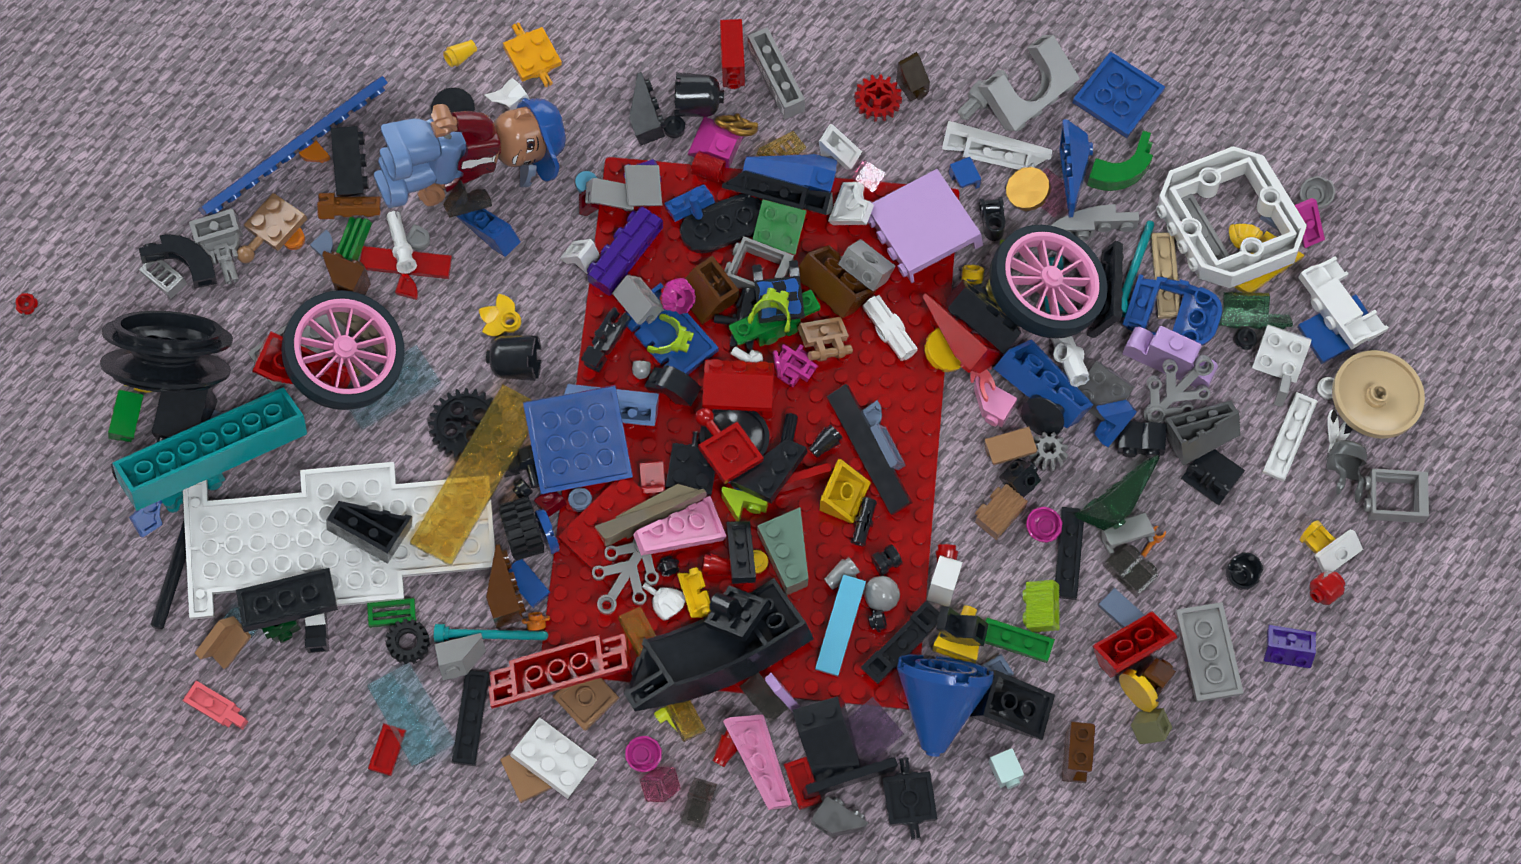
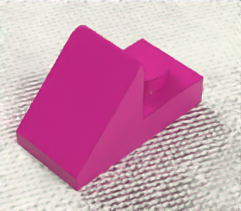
M1310 198L1294 205L1307 225L1301 242L1303 247L1307 248L1324 241L1325 238L1317 201Z

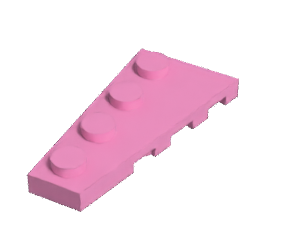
M710 496L697 504L689 505L680 512L670 514L663 520L655 521L633 534L641 556L719 542L726 538L725 531Z
M764 715L729 717L723 722L768 810L786 808L792 805Z

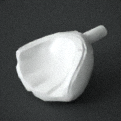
M646 582L642 586V588L654 595L652 598L653 610L662 620H668L674 616L685 604L683 592L677 589L665 587L657 591Z

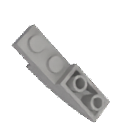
M1116 204L1101 205L1076 211L1073 217L1069 218L1067 215L1051 226L1064 229L1082 241H1086L1093 237L1094 230L1108 232L1111 229H1120L1122 232H1129L1137 229L1139 212L1116 213Z

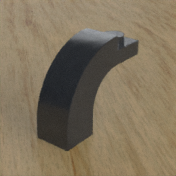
M165 234L160 235L161 244L148 243L139 248L142 264L165 259L178 260L189 268L194 288L217 284L210 257L199 244L189 238Z

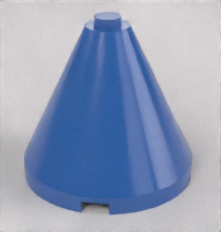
M904 655L898 658L897 670L921 749L926 751V755L939 757L940 753L946 752L992 685L993 671H990V674L987 675V668L984 666L936 656V659H924V655Z

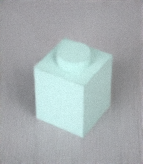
M1012 748L990 757L989 765L1000 788L1006 786L1007 789H1010L1020 784L1024 773Z

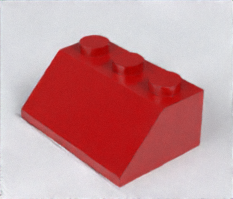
M705 360L702 408L772 412L774 363L765 361Z
M1152 611L1092 645L1099 666L1112 678L1171 644L1177 639V635Z

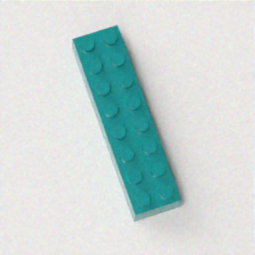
M284 387L112 462L118 483L135 510L138 511L307 435L305 419Z

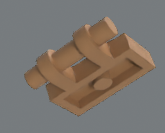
M841 317L800 323L798 326L804 346H814L815 351L808 352V359L810 361H825L829 357L843 358L845 355L852 354L853 352L851 345L844 346L842 342L846 341L849 335ZM832 343L833 348H825L824 344Z

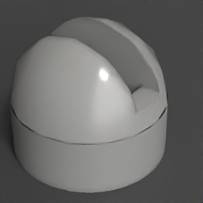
M634 361L632 365L634 376L639 379L646 378L650 373L651 363Z

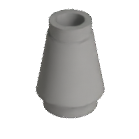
M848 557L845 560L842 559L824 580L833 590L840 586L843 575L857 578L856 575L860 571Z

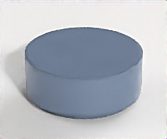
M576 488L569 494V505L574 511L583 512L592 503V496L587 489Z

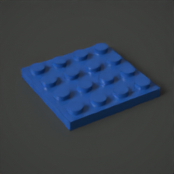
M616 385L523 402L541 494L633 477Z

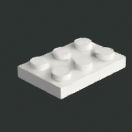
M540 717L510 754L513 759L567 799L597 761V759Z

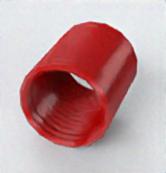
M698 151L692 162L691 174L718 183L723 175L726 161Z

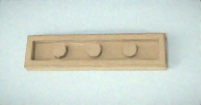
M1152 233L1151 245L1154 280L1157 277H1165L1168 280L1178 281L1174 236H1171L1169 233ZM1159 289L1156 299L1157 319L1177 318L1180 309V297L1178 294Z

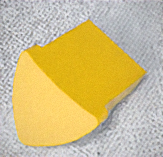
M1316 520L1309 525L1299 540L1301 543L1304 542L1316 554L1336 539L1324 528L1319 520Z

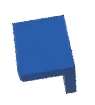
M971 157L950 164L949 175L952 181L957 180L960 188L972 184L975 189L980 188L981 177Z

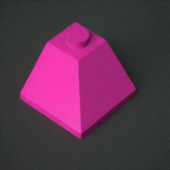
M704 117L688 155L695 157L697 152L701 151L725 160V168H730L743 136L732 134L727 129L717 126L715 120Z

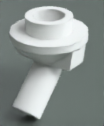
M735 346L731 352L733 356L745 362L763 361L761 352L751 350L747 354Z

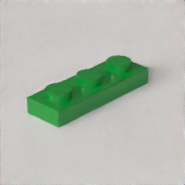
M986 619L989 625L985 644L1048 663L1055 639L997 620Z

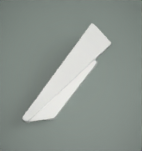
M948 121L942 146L944 150L964 151L963 157L965 158L971 157L974 160L1017 170L1027 167L1035 168L1036 165L1047 159L1050 160L1052 157L1051 149Z

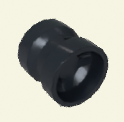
M892 544L885 547L883 552H876L871 555V560L881 576L888 573L890 568H897L903 564L898 551Z

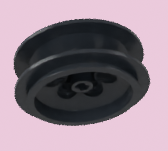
M139 311L121 315L105 324L102 328L103 338L122 349L105 354L100 360V367L106 374L123 385L153 392L188 393L212 388L230 376L231 368L229 364L211 354L222 352L231 347L233 336L222 328L220 324L211 319L174 311Z

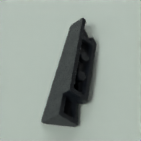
M744 170L733 179L722 184V188L801 210L806 209L824 215L831 214L833 210L832 192L810 190V187L749 170Z

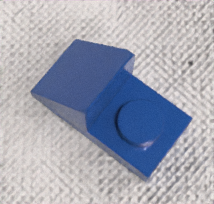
M1128 400L1096 406V409L1105 420L1098 425L1094 434L1103 445L1109 447L1137 411Z

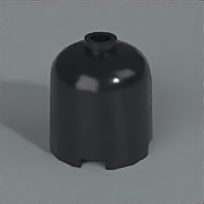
M676 72V79H680V81H675L674 103L675 108H679V110H674V117H710L717 112L719 103L724 104V90H720L719 82L715 77Z
M532 335L500 336L494 340L490 350H487L486 363L490 364L493 374L498 378L536 381L539 378L542 360H537V350H541L539 336Z

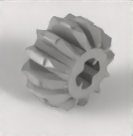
M1046 432L1042 433V438L1034 437L1037 453L1029 455V458L1035 459L1033 463L1035 466L1041 463L1042 471H1045L1047 466H1049L1051 471L1055 470V465L1061 468L1063 460H1067L1068 454L1066 451L1068 450V445L1062 444L1063 437L1055 439V432L1051 434V437H1048ZM1050 449L1053 451L1052 453L1048 452L1047 454L1044 452L1045 450L1049 451Z

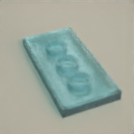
M416 345L405 352L399 378L381 399L369 406L349 411L361 430L441 384V382ZM384 365L375 369L374 372L379 375ZM367 375L358 380L360 387L373 381ZM353 383L348 385L347 389H353Z
M410 663L367 685L412 768L454 745L455 742ZM397 729L405 731L403 737H401Z

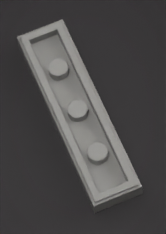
M1193 194L1181 198L1192 218L1201 223V233L1217 260L1230 256Z

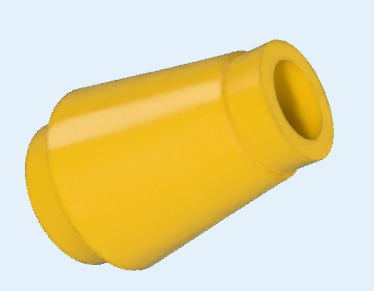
M472 40L447 47L446 51L443 52V56L450 67H458L477 52V47Z

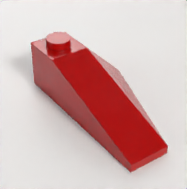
M927 293L923 295L954 356L961 361L959 365L968 373L973 371L980 374L997 364L1005 355L986 338L981 337L977 333H972L973 329L961 319L956 320V317L948 311V307L936 297Z
M270 331L256 357L252 372L273 382L293 384L286 373L282 360L283 336ZM301 346L303 358L318 354ZM325 358L306 363V366L316 376L331 360ZM334 362L319 380L334 387L339 363ZM342 365L338 388L347 389L351 378L347 367Z

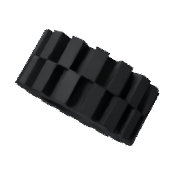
M403 619L402 623L399 621L395 622L396 626H391L389 628L390 633L387 632L386 634L387 649L393 659L395 658L399 663L404 662V664H409V662L415 664L417 663L416 660H422L424 658L423 655H427L428 647H430V638L425 627L420 622L416 623L413 619L411 621ZM413 634L416 636L417 644L413 649L404 650L399 646V640L403 635Z

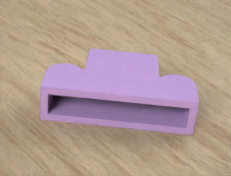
M1159 326L1155 335L1147 329L1135 327L1124 348L1123 355L1164 374L1166 373L1162 367L1163 362L1167 359H1173L1178 366L1176 379L1181 380L1194 367L1193 363L1199 356L1198 353L1202 345L1163 326ZM1212 360L1214 364L1213 371L1206 376L1199 375L1190 385L1195 388L1199 385L1209 387L1218 368L1217 363ZM1206 361L1201 362L1199 366L1204 365ZM1174 365L1167 366V369H1172Z

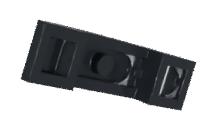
M926 600L910 616L909 621L860 668L876 684L882 682L897 668L898 658L910 655L937 626V617L940 612Z

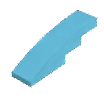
M843 575L815 670L835 676L839 675L866 581Z

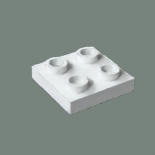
M1267 325L1252 368L1282 378L1283 374L1289 375L1292 378L1291 382L1296 383L1312 339Z

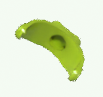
M768 288L767 293L754 305L749 314L748 323L752 324L754 316L761 309L768 307L777 308L786 315L785 332H789L791 327L790 313L788 311L789 293L786 291L778 293L774 288Z
M666 314L659 315L660 320L674 327L677 338L674 342L664 347L648 346L647 351L653 354H666L671 351L678 352L679 350L687 353L690 344H687V341L691 342L694 333L687 331V328L681 326L674 317Z

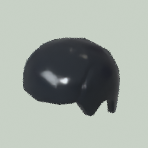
M1242 552L1234 556L1227 564V581L1238 590H1249L1260 582L1263 565L1254 554Z

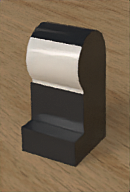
M327 613L306 617L305 649L307 652L330 651Z

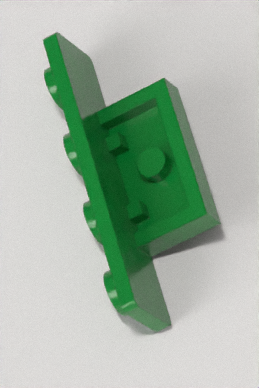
M808 290L802 293L805 316L819 311L820 304L813 291ZM756 313L752 324L748 323V317L730 324L729 329L738 345L756 338L761 347L765 344L771 345L786 335L791 336L797 333L801 319L791 320L790 331L786 333L785 326L787 320L759 324L758 313Z

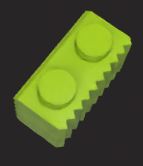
M1054 580L1026 582V589L1023 590V601L1026 603L1023 623L1026 628L1031 632L1059 631V584Z

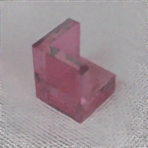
M863 160L852 179L856 182H861L864 187L874 192L886 173L868 161Z
M656 767L640 779L646 802H666L680 790L675 767Z

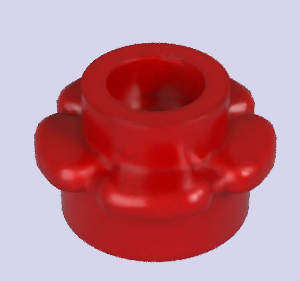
M22 293L16 298V310L20 314H32L38 306V301L32 294Z

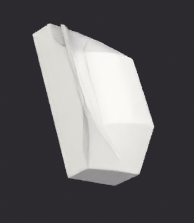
M513 78L502 89L484 95L492 102H499L508 110L517 109L518 103L523 98L530 100L522 86Z

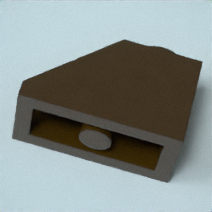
M917 52L899 61L896 82L910 102L915 99L920 100L928 94L930 86L929 78Z

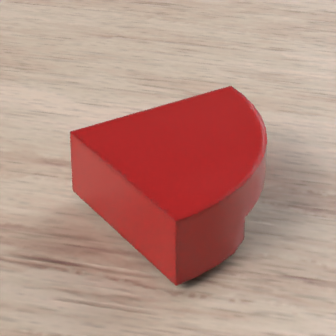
M401 273L395 294L417 300V285L408 274Z

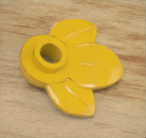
M498 294L496 306L479 309L480 317L486 323L482 332L488 336L495 337L504 332L512 333L521 326V317L515 312L514 302L503 294ZM512 319L514 320V323L512 325H507L506 321Z

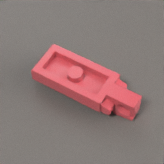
M195 681L182 700L222 726L225 725L229 728L231 724H234L243 730L248 723L246 718L238 714L241 709L235 703L198 681Z

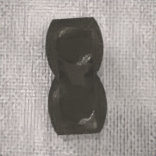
M1124 543L1105 561L1103 566L1135 598H1138L1159 575L1157 574V568L1150 561L1145 562L1140 557L1141 554L1135 546H1129Z

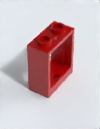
M742 19L720 20L723 87L738 89L740 86H745Z

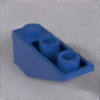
M471 200L455 214L478 237L504 257L521 242L510 224Z

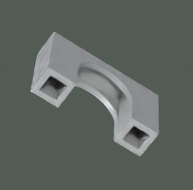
M1042 35L1027 47L1041 72V85L1034 97L1026 101L1021 99L1004 74H993L978 86L1005 130L1016 132L1026 126L1025 122L1030 118L1039 116L1045 106L1055 103L1061 93L1071 90L1075 86L1074 83L1080 79L1054 35Z

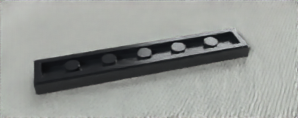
M843 385L828 395L827 398L890 514L894 515L910 505L912 501L894 468H890L870 429L871 426L849 385Z

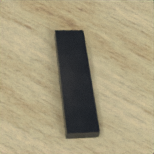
M1061 508L1060 518L1063 525L1058 538L1055 581L1059 584V598L1077 600L1085 509Z
M470 670L465 675L452 764L476 766L490 678L489 672Z
M891 757L807 784L802 791L804 799L806 800L893 772L897 768L898 763L896 758Z

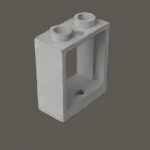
M743 236L741 243L737 242L734 247L732 263L728 262L724 270L737 288L741 290L743 288L755 289L754 282L736 276L746 252L780 264L774 278L789 276V261L794 260V255Z
M1371 469L1369 474L1364 477V490H1367V498L1364 500V512H1368V520L1424 523L1429 517L1428 472ZM1376 482L1414 484V512L1376 510Z

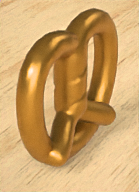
M736 113L734 116L722 115L715 118L717 126L727 129L732 134L738 136H753L758 131L757 122H751L742 118L739 113Z

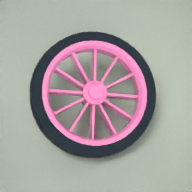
M1042 224L1022 227L1010 234L1000 244L990 264V286L997 304L1010 320L1032 334L1055 339L1076 335L1092 324L1105 304L1107 279L1101 262L1084 241L1064 229ZM1029 247H1037L1040 262L1030 251ZM1046 249L1057 252L1052 266H1049ZM1019 252L1029 265L1013 256ZM1062 255L1072 264L1060 271L1057 265ZM1011 268L1026 276H1011ZM1076 268L1082 278L1063 277V275ZM1015 285H1035L1021 295ZM1070 286H1085L1086 295ZM1031 295V301L1037 302L1036 307L1030 305L1024 298ZM1045 296L1048 298L1051 315L1040 311ZM1069 298L1082 304V309L1078 311ZM1057 301L1068 313L1067 316H1060Z
M330 291L312 297L303 303L292 315L283 334L282 360L289 379L308 399L331 409L354 410L375 403L396 383L404 362V340L394 317L377 301L356 292ZM333 312L349 313L345 335L341 336ZM327 314L335 338L314 319ZM352 314L368 321L353 338L348 336ZM309 325L329 343L301 336ZM370 325L381 336L359 343L355 342ZM384 343L386 356L358 349ZM301 344L328 351L303 358ZM332 357L331 361L316 376L306 366V363ZM359 358L384 363V368L378 375ZM334 362H337L339 365L335 386L333 387L320 381L319 378ZM343 363L347 367L354 386L353 389L338 388ZM352 363L373 381L360 387Z

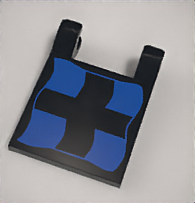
M789 261L790 277L763 280L762 266L760 264L753 265L756 301L758 302L762 299V296L767 293L768 288H774L778 293L786 291L789 293L788 311L790 313V320L805 318L798 261ZM768 307L758 311L759 324L787 320L786 315L777 308Z

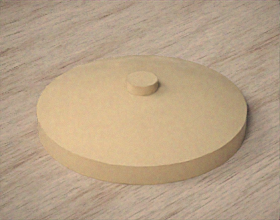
M1371 350L1353 355L1339 368L1332 384L1333 402L1341 418L1351 428L1369 437L1384 439L1393 438L1405 433L1416 423L1424 408L1425 393L1419 376L1407 362L1388 352Z

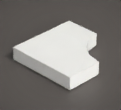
M843 182L828 220L832 225H867L874 205L870 201L864 200V185L861 182Z

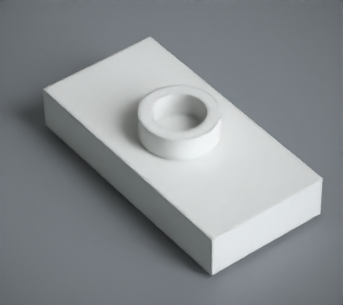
M1350 529L1314 556L1322 572L1325 570L1333 572L1361 552L1363 548L1356 532Z

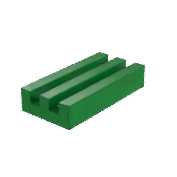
M350 217L336 252L341 254L346 260L351 262L352 260L358 261L372 222L365 218L362 220L361 218L355 219Z
M414 598L367 603L368 624L370 628L396 625L395 622L399 621L402 623L403 619L408 621L413 619L417 623ZM410 605V609L373 613V609ZM411 614V617L373 620V618Z

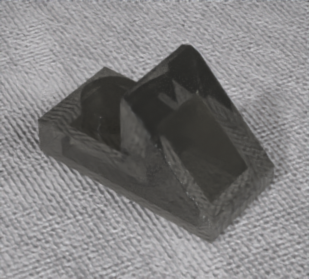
M459 180L443 206L448 217L451 218L491 207L492 202L486 189H475L467 193L464 184Z
M760 673L751 676L740 686L752 704L759 709L770 723L788 709Z
M694 777L687 795L688 799L681 824L701 830L705 829L718 784Z

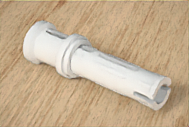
M392 211L387 214L386 218L394 243L392 252L393 256L397 259V271L400 273H410L417 267L416 261L412 258L413 249L407 242L400 213Z

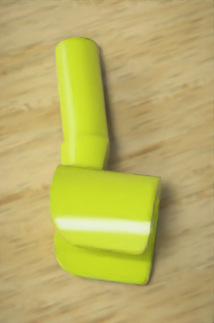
M661 708L654 713L660 724L667 720L680 735L685 731L674 721L666 708Z

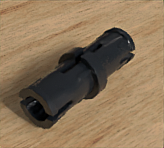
M866 497L862 499L859 515L854 521L856 526L851 539L852 544L862 547L866 545L869 528L874 523L872 518L877 505L876 500Z

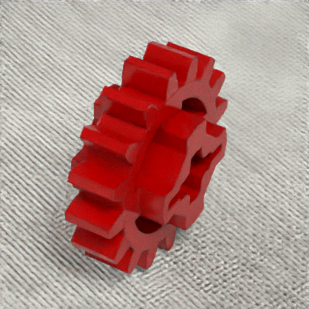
M882 74L879 75L878 79L871 75L870 81L863 78V85L858 84L857 92L854 94V99H856L855 107H859V114L865 112L866 119L873 116L874 122H877L878 117L886 121V115L893 118L894 111L899 112V104H902V90L897 89L898 83H890L891 77H887L884 80Z

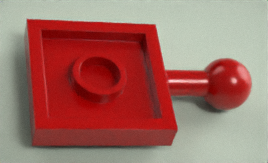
M701 408L696 412V422L701 426H706L712 434L711 438L699 444L698 449L724 485L763 462L764 457L738 422L720 431L713 421L714 414L710 409Z

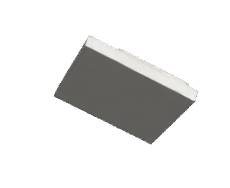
M659 165L624 166L627 206H662Z

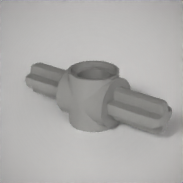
M998 70V71L995 73V74H1004V75L1006 76V78L1008 79V75L1006 74V72H1005L1004 70ZM979 80L969 91V100L958 110V115L961 119L968 120L978 109L982 110L984 108L986 110L990 107L978 88L986 80Z

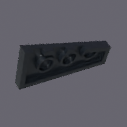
M1116 240L1102 251L1100 262L1107 279V297L1101 312L1093 321V327L1088 328L1087 336L1096 338L1114 323L1118 322L1123 313V243Z

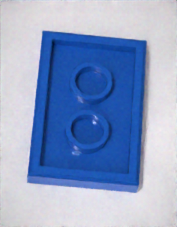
M1352 296V299L1363 312L1362 316L1367 315L1368 311L1358 296ZM1320 313L1297 326L1304 337L1312 339L1310 348L1321 364L1351 349L1340 334L1336 335L1333 330L1326 326L1324 318Z

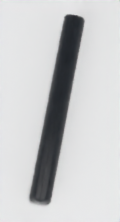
M184 520L152 617L151 626L155 629L162 630L165 626L186 560Z

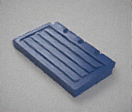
M661 283L651 290L659 300L662 294L661 289L664 287ZM664 309L659 314L674 317L681 326L687 328V331L694 333L691 342L687 341V344H690L687 353L680 350L678 352L671 351L666 354L651 353L660 365L668 360L665 365L674 367L688 375L719 351L717 345L688 313L679 314L677 311H667ZM659 315L652 323L648 324L645 320L641 325L637 324L631 317V321L627 326L631 332L639 328L634 335L645 348L652 344L656 348L671 344L677 338L676 330L671 324L660 320Z

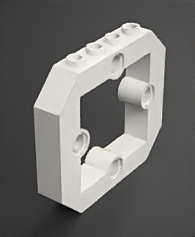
M1234 146L1170 170L1159 196L1158 206L1156 207L1159 217L1163 218L1167 224L1169 234L1175 237L1180 253L1185 254L1188 259L1190 270L1192 272L1195 271L1199 279L1227 288H1232L1293 264L1307 226L1265 157ZM1245 174L1259 197L1257 211L1264 217H1271L1282 235L1263 243L1254 237L1246 238L1241 243L1238 253L1217 260L1201 233V223L1192 218L1181 198L1195 193L1204 198L1214 197L1218 192L1220 183Z

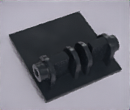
M1214 449L1195 459L1189 465L1181 480L1219 506L1245 470Z

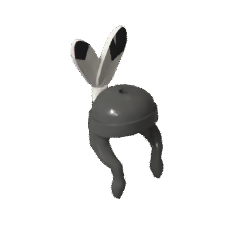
M1331 410L1328 415L1330 446L1326 457V469L1333 470L1340 475L1336 488L1338 495L1346 485V478L1358 481L1355 490V503H1358L1362 497L1365 483L1360 473V467L1367 464V451L1363 445L1346 440L1353 428L1346 422L1339 428L1338 415L1335 410Z

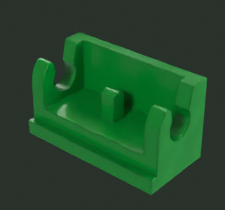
M118 390L108 431V439L132 442V439L134 440L144 398L143 394Z

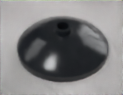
M714 409L712 411L714 414L713 421L720 431L738 422L761 455H765L769 445V429L765 420L758 412ZM701 426L700 443L712 437L706 426Z

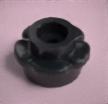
M1244 328L1236 333L1235 343L1238 347L1241 346L1243 350H1250L1252 346L1257 344L1256 333L1252 329Z
M522 478L517 482L514 481L515 487L512 489L518 498L528 497L529 499V496L533 493L531 487Z
M672 556L664 557L660 560L657 569L661 572L662 576H671L679 571V560L674 559Z
M873 610L872 615L869 616L871 628L876 629L877 632L887 629L884 611Z

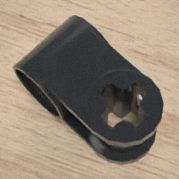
M1002 196L993 200L980 198L979 210L984 235L990 241H998L1004 235L1006 222ZM990 226H997L999 229H992Z

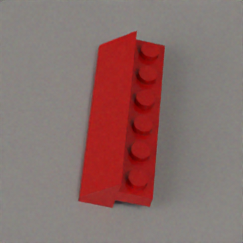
M625 633L603 640L600 635L509 660V667L489 672L491 686L488 687L490 707L492 709L627 671L633 664L630 658L628 638Z

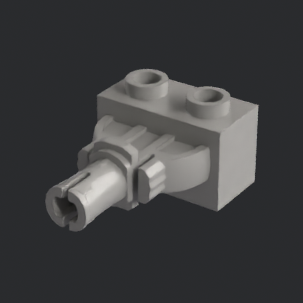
M233 208L190 221L189 224L195 243L199 244L208 256L211 257L213 265H218L219 262L225 284H232L231 277L234 283L238 282L239 277L235 269L233 256L237 259V249L243 232L238 216Z

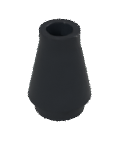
M830 424L827 428L824 427L808 449L818 458L839 445V441L843 437Z

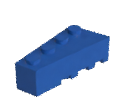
M1032 339L1008 350L993 368L1029 398L1037 394L1042 398L1052 401L1054 404H1060L1065 411L1063 414L1065 428L1077 424L1093 406V403L1077 387L1070 384L1068 377Z

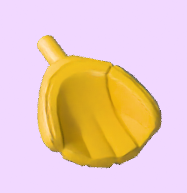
M1231 224L1229 226L1230 240L1237 249H1240L1241 243L1246 238L1254 237L1261 240L1263 236V231L1252 224Z

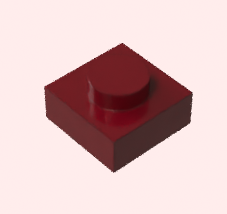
M586 190L579 194V215L588 216L598 210L600 204L586 203Z
M557 491L541 494L534 499L539 509L543 508L548 517L567 505L564 498Z

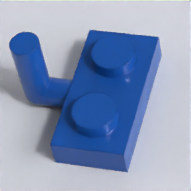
M703 184L664 204L667 212L676 222L691 214L697 220L702 219V209L714 204L715 201L713 195Z

